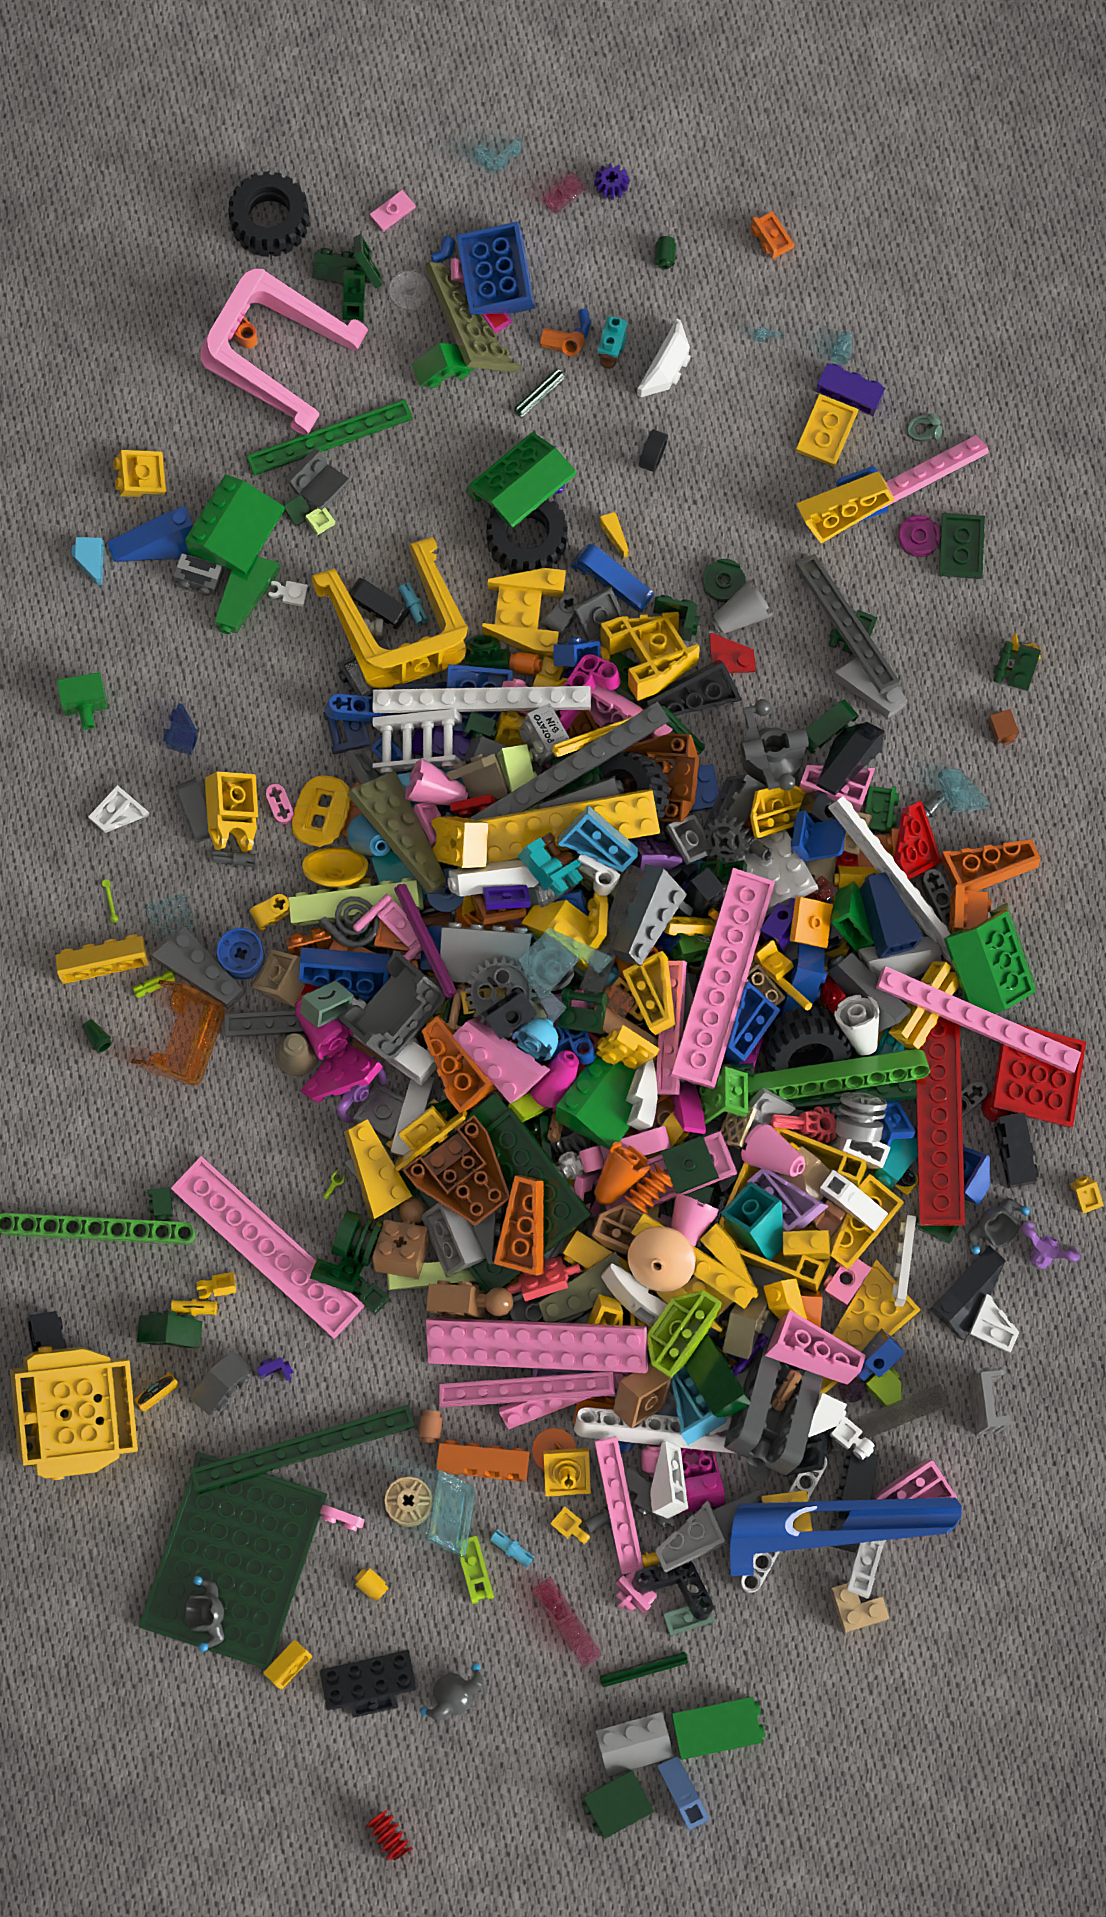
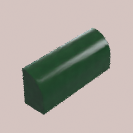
M707 1332L684 1366L712 1414L719 1418L728 1417L751 1404V1401L713 1338Z

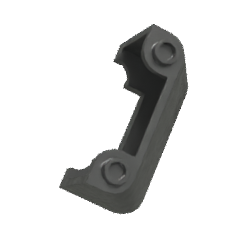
M398 951L391 956L386 965L387 971L392 976L365 1008L362 1009L358 1005H352L339 1017L367 1046L386 1060H392L400 1054L445 1000L442 989Z

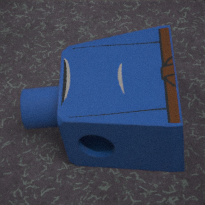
M882 1328L862 1350L861 1353L865 1354L866 1357L858 1376L863 1381L873 1372L878 1377H881L905 1354L901 1346Z

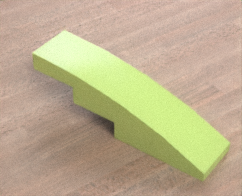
M440 1262L423 1263L419 1279L387 1274L388 1290L429 1288V1284H437L438 1280L450 1281L451 1284H458L460 1281L477 1282L468 1269L446 1277Z

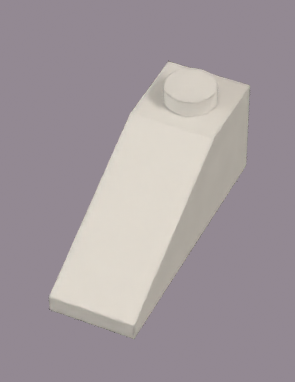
M664 1441L661 1444L650 1495L652 1512L668 1519L688 1509L681 1448Z

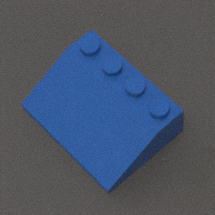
M518 221L456 235L470 314L517 313L536 308L522 230Z

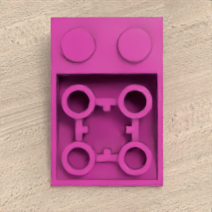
M681 1448L688 1509L682 1511L681 1514L698 1511L707 1501L710 1502L711 1507L725 1505L724 1488L714 1451Z

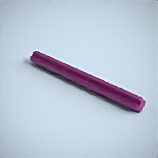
M398 884L394 891L446 998L453 997L457 993L455 985L406 884Z

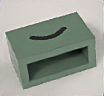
M334 981L302 996L300 1014L318 1028L339 1018L348 1007L352 1006L353 994L339 982Z

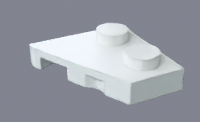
M117 785L88 818L106 833L147 817L149 812Z
M986 1294L968 1334L1010 1353L1019 1331L1008 1321L1005 1313L992 1301L993 1298Z

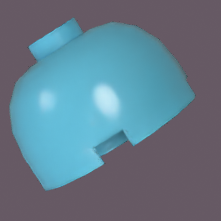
M533 1017L534 1019L531 1022L522 1024L515 1029L512 1038L513 1040L516 1038L519 1041L517 1046L522 1051L536 1059L543 1056L545 1057L544 1060H549L558 1046V1034L549 1019Z

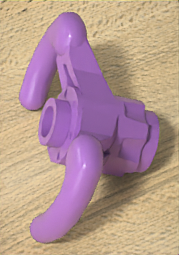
M382 1068L377 1074L380 1085H385L387 1082L386 1073ZM359 1084L350 1088V1091L343 1093V1099L337 1106V1113L341 1120L346 1123H353L354 1115H349L346 1111L353 1101L358 1103L368 1097V1084L362 1087Z
M1032 1222L1021 1224V1231L1030 1238L1034 1246L1030 1253V1261L1036 1266L1045 1269L1046 1266H1050L1053 1259L1066 1258L1071 1262H1076L1080 1259V1253L1075 1247H1070L1067 1251L1060 1250V1247L1057 1245L1058 1241L1049 1235L1039 1238L1033 1230L1034 1224Z

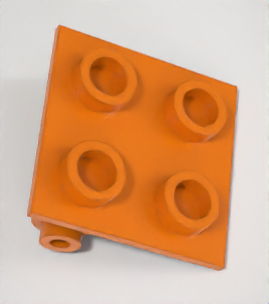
M323 927L311 929V933L302 935V932L289 935V939H286L289 954L296 956L301 955V947L304 948L303 945L308 948L307 944L312 943V947L315 949L314 942H316L317 949H326L332 944L330 933Z

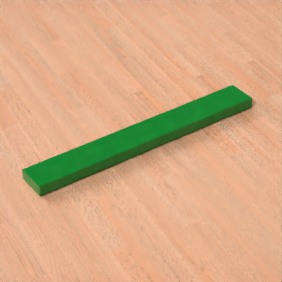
M406 399L310 432L308 435H302L246 455L253 476L304 459L314 448L323 452L413 420Z

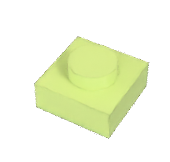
M317 508L305 517L316 535L335 525L334 519L326 508L323 510Z

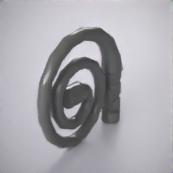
M350 896L341 900L335 911L338 927L345 934H362L367 930L370 922L359 932L349 930L341 923V908L350 901H358L366 905L369 910L373 907L372 904L361 897ZM349 905L344 910L343 919L348 925H354L362 915L357 912L352 917V920L348 918L349 911L358 909L365 915L368 910L362 905ZM376 915L374 917L372 933L361 941H351L342 935L326 916L319 921L336 942L349 948L363 947L371 942L377 935L380 925L379 917Z

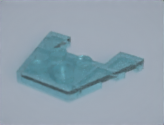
M548 928L518 962L538 996V1000L545 1009L549 1020L553 1023L567 1008L550 992L581 958L597 974L602 971L612 958Z

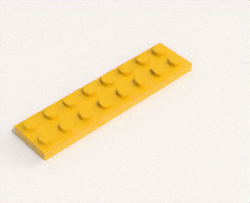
M647 789L480 819L478 821L488 823L486 863L519 859L518 854L527 845L550 832L555 837L553 843L560 851L569 850L570 848L558 845V836L588 805L627 839L659 834L660 830L653 790Z

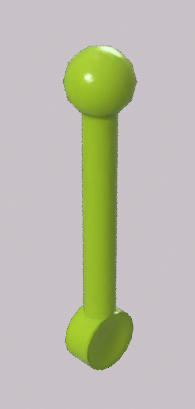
M105 879L102 881V886L107 894L111 912L110 921L116 923L119 918L114 910L110 892L111 882Z

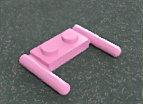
M388 894L383 896L353 925V929L359 932L377 915L410 949L404 955L406 959L411 961L422 951L405 912Z

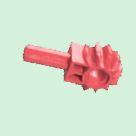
M818 1106L797 1116L774 1114L770 1120L773 1128L797 1130L798 1134L810 1139L813 1138V1140L823 1144H827L837 1137L835 1133L836 1120L834 1118L836 1112L830 1113L829 1107L822 1108Z

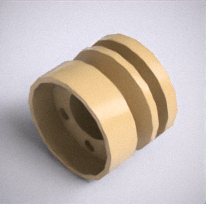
M403 1477L393 1482L387 1489L384 1500L386 1511L390 1518L398 1525L405 1527L418 1526L426 1521L433 1506L431 1491L424 1482L414 1477ZM405 1496L408 1498L413 1496L414 1499L412 1501L414 1505L404 1506L405 1501L403 1498Z

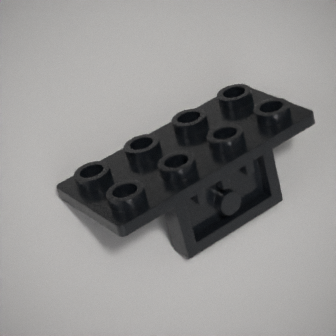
M409 1650L320 1670L326 1709L333 1710L350 1706L353 1718L398 1708L395 1695L417 1690Z

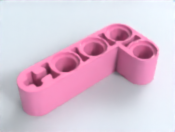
M665 1126L629 1136L620 1141L623 1143L622 1147L628 1148L630 1145L644 1156L671 1148ZM600 1145L579 1151L584 1172L588 1173L602 1169L609 1150Z

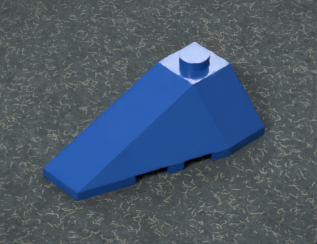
M186 506L164 513L107 543L114 562L180 559L181 553L192 556L188 552L185 538L192 529L193 523Z

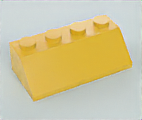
M137 934L128 935L125 937V940L116 941V939L106 940L102 945L87 944L82 946V949L75 951L73 949H64L60 951V954L55 955L57 973L62 984L149 965L144 939Z

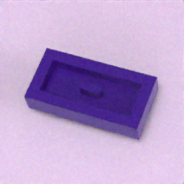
M527 885L483 887L482 894L486 910L530 907L531 900Z

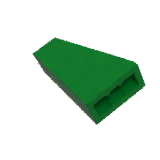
M257 556L246 575L234 570L231 571L215 619L216 628H219L218 631L224 634H231V632L237 634L270 587L271 581H274L279 574V562Z

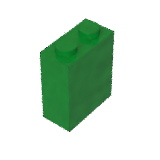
M852 882L837 890L831 923L854 950L858 952L859 949L866 948L874 944L860 888L855 882Z

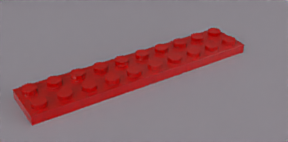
M939 1016L936 1025L928 1033L925 1043L919 1048L925 1053L930 1072L926 1077L916 1080L919 1226H964L960 1025Z

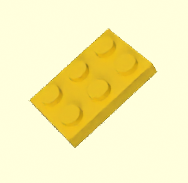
M819 394L796 452L835 467L859 409Z

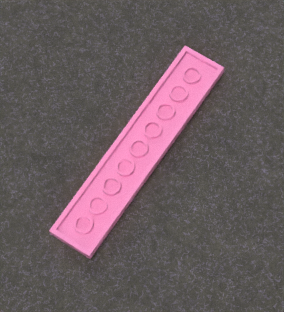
M735 868L732 869L670 1076L711 1089L715 1088L775 881Z
M202 1156L170 1188L333 1339L365 1307L352 1293L310 1279L316 1260Z
M428 1318L426 1320L428 1363L647 1373L646 1326Z

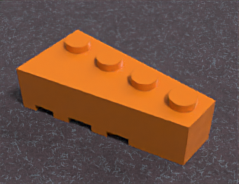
M1032 839L1008 842L997 846L986 845L982 848H964L961 851L954 852L943 851L941 859L953 888L957 884L965 885V891H979L1038 868L1041 858Z

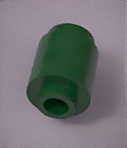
M661 236L655 245L654 264L660 269H670V267L675 265V239L669 236Z

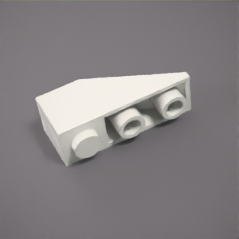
M834 1170L820 1187V1194L874 1232L888 1214L852 1182Z

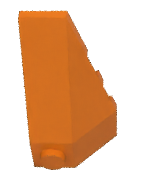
M440 1016L434 1018L422 1030L429 1052L434 1057L437 1065V1073L443 1081L446 1097L459 1113L465 1112L486 1099L497 1089L452 1036L455 1032Z

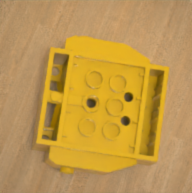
M52 1346L39 1347L38 1352H31L29 1355L23 1356V1368L10 1369L18 1460L23 1466L33 1465V1470L38 1475L50 1478V1480L64 1479V1476L97 1472L120 1458L119 1454L138 1451L130 1362L125 1357L110 1359L105 1354L83 1347L52 1350ZM26 1377V1381L20 1383V1378ZM23 1391H26L30 1412H23L21 1394ZM95 1394L101 1395L99 1402L93 1400ZM63 1409L68 1410L66 1417L60 1416V1412ZM101 1416L103 1417V1423L98 1425L95 1420ZM24 1424H29L30 1435L25 1436ZM28 1442L33 1445L30 1451H27L26 1443Z

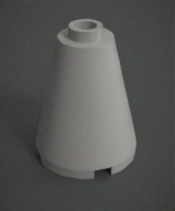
M752 579L747 581L713 615L715 620L712 623L718 632L722 630L725 634L774 616L772 612L769 614L766 612L769 606L757 587L752 589L750 586L754 583Z

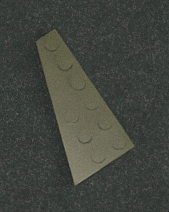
M429 262L425 269L466 366L517 372L521 368L517 362H512L508 356L509 350L506 346L502 347L496 340L498 335L493 331L483 315L470 314L467 295H464L459 289V282L451 280V271L446 264Z
M394 770L351 789L347 794L425 890L431 893L444 887L447 880L410 801L405 799V790L396 771Z

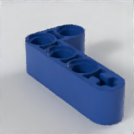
M593 544L582 547L570 564L574 570L578 569L581 571L582 575L590 574L603 586H610L617 597L638 612H642L654 596V593L647 586Z
M334 694L324 709L325 714L330 719L373 723V717L400 715L398 713H374L373 697ZM353 705L359 706L362 711H356Z
M558 1025L554 1026L558 1038H561V1040L558 1042L552 1057L561 1051L573 1049L579 1063L587 1065L595 1060L596 1052L588 1032L581 1031L578 1035H572L575 1030L558 1028ZM589 1049L587 1053L580 1054L581 1050ZM540 1056L538 1059L535 1058V1061L537 1063L542 1062L545 1057Z

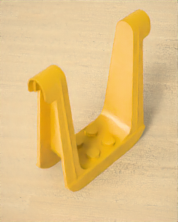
M433 537L410 543L409 548L441 634L433 637L425 636L412 644L404 643L397 649H383L376 643L335 568L311 575L316 594L319 597L329 595L365 678V682L373 688L388 689L394 685L408 683L447 670L448 664L458 665L465 658L466 645L464 638L467 635L468 626H466L434 562L437 555L432 552L437 549V544Z

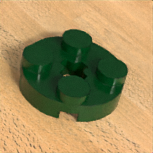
M719 559L717 562H713L706 567L702 584L705 593L710 598L719 602H727L745 584L746 577L738 563L730 559ZM723 576H727V580L730 583L722 585L718 578L722 579Z

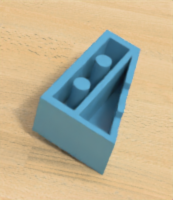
M589 805L558 836V845L573 849L583 856L592 857L597 862L621 872L634 861L638 854V848Z

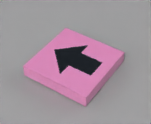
M595 1170L575 1178L574 1190L593 1214L591 1217L600 1214L601 1204L596 1200L594 1191L597 1185L596 1180L599 1179L602 1170Z

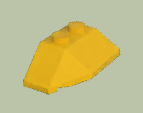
M796 785L789 791H784L781 788L771 790L764 788L755 791L750 815L754 838H760L794 827L797 812L806 792Z
M567 900L534 905L520 923L549 946L561 947L567 951L572 957L574 965L590 977L594 975L605 959L603 941L597 949L589 947L587 932L590 927V921L588 916Z

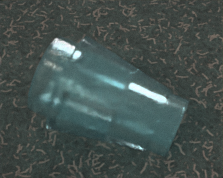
M847 331L841 333L831 351V358L834 362L846 364L851 359L852 333Z

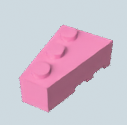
M806 766L799 788L806 793L822 791L834 802L844 796L852 804L853 809L856 812H860L875 768L862 769L834 796L817 787L823 766Z

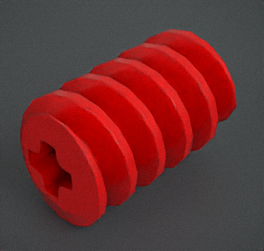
M387 1809L370 1820L365 1827L367 1829L374 1827L370 1834L371 1837L379 1835L375 1843L376 1845L384 1844L380 1850L381 1853L389 1852L385 1860L395 1861L411 1851L413 1847L405 1848L408 1839L400 1840L403 1831L395 1832L399 1824H390L394 1816L393 1814L385 1816L389 1810Z

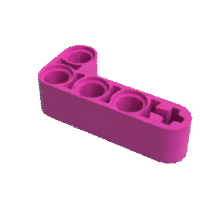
M590 654L584 656L579 661L564 686H590L591 693L596 685L606 690H614L619 687L621 678L615 664ZM580 710L554 711L566 731Z

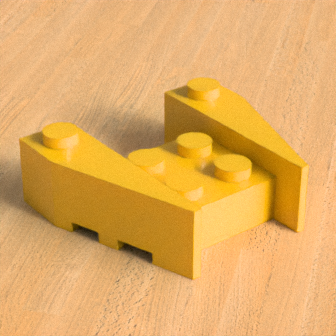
M542 568L488 579V590L499 592L495 624L482 623V634L493 636L511 647L526 653L538 654L540 658L547 656L554 659L553 644H558L559 632L538 629L542 596L563 597L566 570Z
M678 612L662 613V616L648 617V614L640 615V618L628 619V616H623L601 623V642L607 648L610 655L633 648L642 663L628 669V686L637 701L659 693L699 663V645L696 644L687 648L677 632L679 631Z
M716 1223L700 1241L715 1255L714 1260L755 1286L733 1238ZM696 1276L677 1290L670 1292L655 1291L667 1304L674 1297L701 1290L706 1291L722 1302L711 1326L719 1332L724 1327L716 1318L734 1302ZM758 1291L755 1293L754 1298L759 1295Z

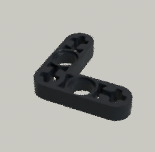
M692 1561L666 1572L669 1575V1579L666 1580L661 1579L657 1574L659 1571H664L661 1564L640 1569L635 1573L632 1579V1586L637 1592L647 1593L678 1584L692 1615L696 1619L706 1620L711 1615L714 1607ZM680 1566H682L683 1569H687V1572L685 1573L684 1570H679ZM695 1585L698 1588V1592L691 1593L687 1586ZM699 1604L702 1608H706L705 1612L703 1609H698Z

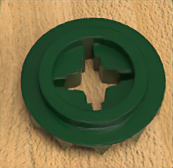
M477 635L465 643L467 652L472 653V655H489L500 649V641L490 635Z

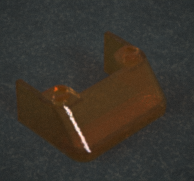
M159 980V985L173 991L170 998V1007L179 1014L165 1054L157 1052L150 1057L149 1061L132 1059L131 1063L155 1075L196 1086L201 1083L224 1018V1006L221 1002L184 983Z

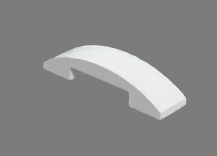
M429 1077L422 1086L412 1079L410 1080L391 1147V1154L404 1156L411 1150L399 1137L398 1132L425 1112L434 1077Z
M886 1540L859 1544L847 1591L869 1598Z

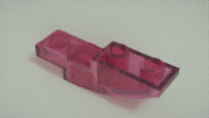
M551 1577L532 1589L583 1668L602 1656L601 1651Z

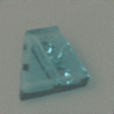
M960 769L941 770L938 774L952 812L987 809L991 805L987 798Z

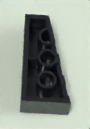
M709 868L692 879L684 891L687 895L683 901L693 908L691 917L711 918L708 915L711 908L717 911L720 910L719 906L722 903L721 900L725 887ZM674 914V915H673V916H676V917H689V916L678 915V914Z
M57 1311L34 1314L27 1318L32 1352H38L39 1347L52 1346V1350L67 1348L66 1341L63 1339L61 1332L63 1329L62 1319L58 1317Z
M851 1451L850 1455L845 1456L843 1468L846 1469L845 1476L840 1478L838 1489L841 1490L840 1497L836 1498V1501L870 1500L879 1455L871 1453L868 1458L861 1460ZM837 1511L835 1519L832 1518L829 1531L839 1530L848 1518L850 1511ZM860 1543L830 1547L855 1553Z

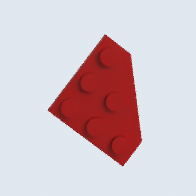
M922 801L914 802L902 809L894 862L900 870L905 872L908 880L942 862Z

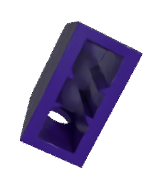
M790 898L786 906L778 903L760 929L764 942L773 940L778 951L783 954L791 942L790 934L795 905L794 898Z

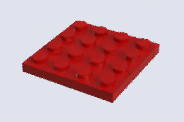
M1018 1024L1081 1052L1075 1073L1070 1074L1000 1043L990 1108L1012 1114L1025 1112L1028 1118L1067 1128L1073 1127L1086 1041Z

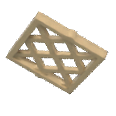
M748 1107L750 1112L738 1122L737 1117L739 1115L727 1112L720 1130L723 1137L728 1135L729 1139L725 1141L726 1144L730 1146H743L757 1109ZM734 1121V1126L730 1128L729 1124ZM743 1123L744 1127L739 1130V1125ZM736 1129V1134L732 1136L731 1132ZM736 1137H738L737 1143L733 1142Z

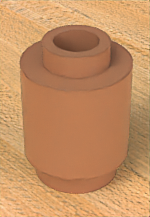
M423 1410V1414L420 1416L418 1438H422V1443L436 1444V1440L441 1439L443 1419L440 1417L441 1412Z

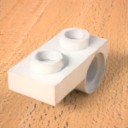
M587 855L579 856L578 861L581 865L577 869L594 878V891L602 896L610 894L619 883L620 874L617 870L605 866ZM599 880H607L609 884H602Z

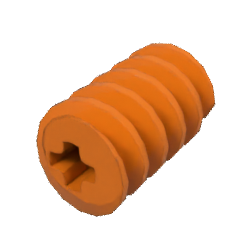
M654 1164L656 1172L650 1169L648 1171L650 1178L642 1177L644 1185L637 1182L635 1185L638 1191L630 1189L629 1192L632 1197L624 1196L639 1211L646 1214L648 1213L646 1205L654 1206L652 1198L660 1200L658 1192L667 1193L664 1185L673 1186L671 1178L656 1164Z

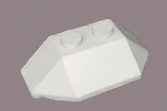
M675 320L639 385L637 396L644 397L670 389L672 383L677 384L681 373H679L681 367H686L691 357L688 355L689 344L681 320Z

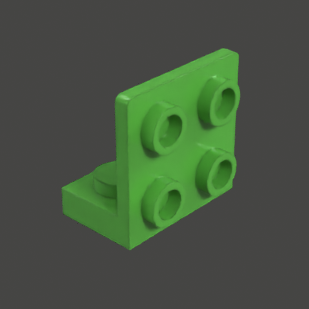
M724 1067L719 1071L714 1089L700 1086L699 1093L701 1095L705 1124L724 1111L742 1117L748 1114V1073Z

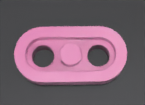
M322 1505L320 1514L324 1515L323 1520L334 1524L336 1520L344 1523V1528L356 1531L357 1527L362 1529L365 1521L360 1517L326 1505Z

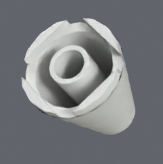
M861 995L847 997L838 1004V1009L834 1013L835 1020L855 1051L862 1056L870 1055L877 1049L878 1004L869 996L868 998H861Z

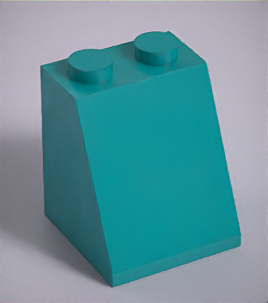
M750 1181L721 1212V1215L741 1245L758 1256L771 1261L783 1248L782 1202Z

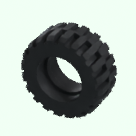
M269 171L263 172V175L259 176L255 173L251 175L250 180L247 178L242 180L241 187L236 186L233 190V195L229 199L228 215L231 231H233L236 241H240L241 246L245 250L250 248L252 254L257 255L258 252H261L262 257H269L271 253H275V257L281 256V252L284 250L286 253L292 251V245L297 247L301 243V237L304 238L307 234V227H309L310 221L307 197L301 191V186L298 183L293 184V179L289 176L283 178L282 174L278 172L270 175ZM265 201L281 203L289 211L287 218L281 224L274 227L256 225L250 220L249 214L256 205Z
M549 498L546 499L525 517L541 522L547 530L546 540L538 547L532 549L519 548L508 540L507 529L509 525L501 520L495 508H492L490 518L487 519L486 540L488 551L491 552L492 559L495 562H499V567L503 570L509 568L511 574H516L517 572L542 568L552 569V564H557L561 560V554H564L566 549L568 525L567 521H565L563 510H559V505L555 500L550 502Z
M621 751L599 765L603 779L615 775L616 780H622L625 776L632 774L637 782L638 791L652 789L657 818H663L666 813L663 810L669 804L667 794H670V788L666 786V782H668L666 774H662L663 769L659 764H655V760L641 754Z
M812 1006L807 1011L803 1007H798L797 1010L792 1012L789 1010L785 1012L784 1016L777 1017L774 1020L775 1023L770 1024L763 1036L762 1050L770 1072L849 1060L851 1055L849 1040L837 1024L835 1015L821 1007L817 1009L815 1006ZM818 1044L809 1051L794 1053L802 1046Z

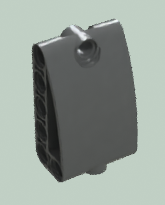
M765 1345L756 1353L742 1387L751 1404L733 1414L724 1448L746 1457L747 1463L751 1466L758 1468L767 1467L786 1476L800 1464L803 1458L823 1376L765 1356L768 1346ZM796 1370L802 1377L798 1384L795 1383L796 1388L789 1400H785L786 1405L783 1410L777 1411L772 1407L771 1402L774 1397L777 1398L776 1393L783 1381L787 1380L786 1376L789 1371Z

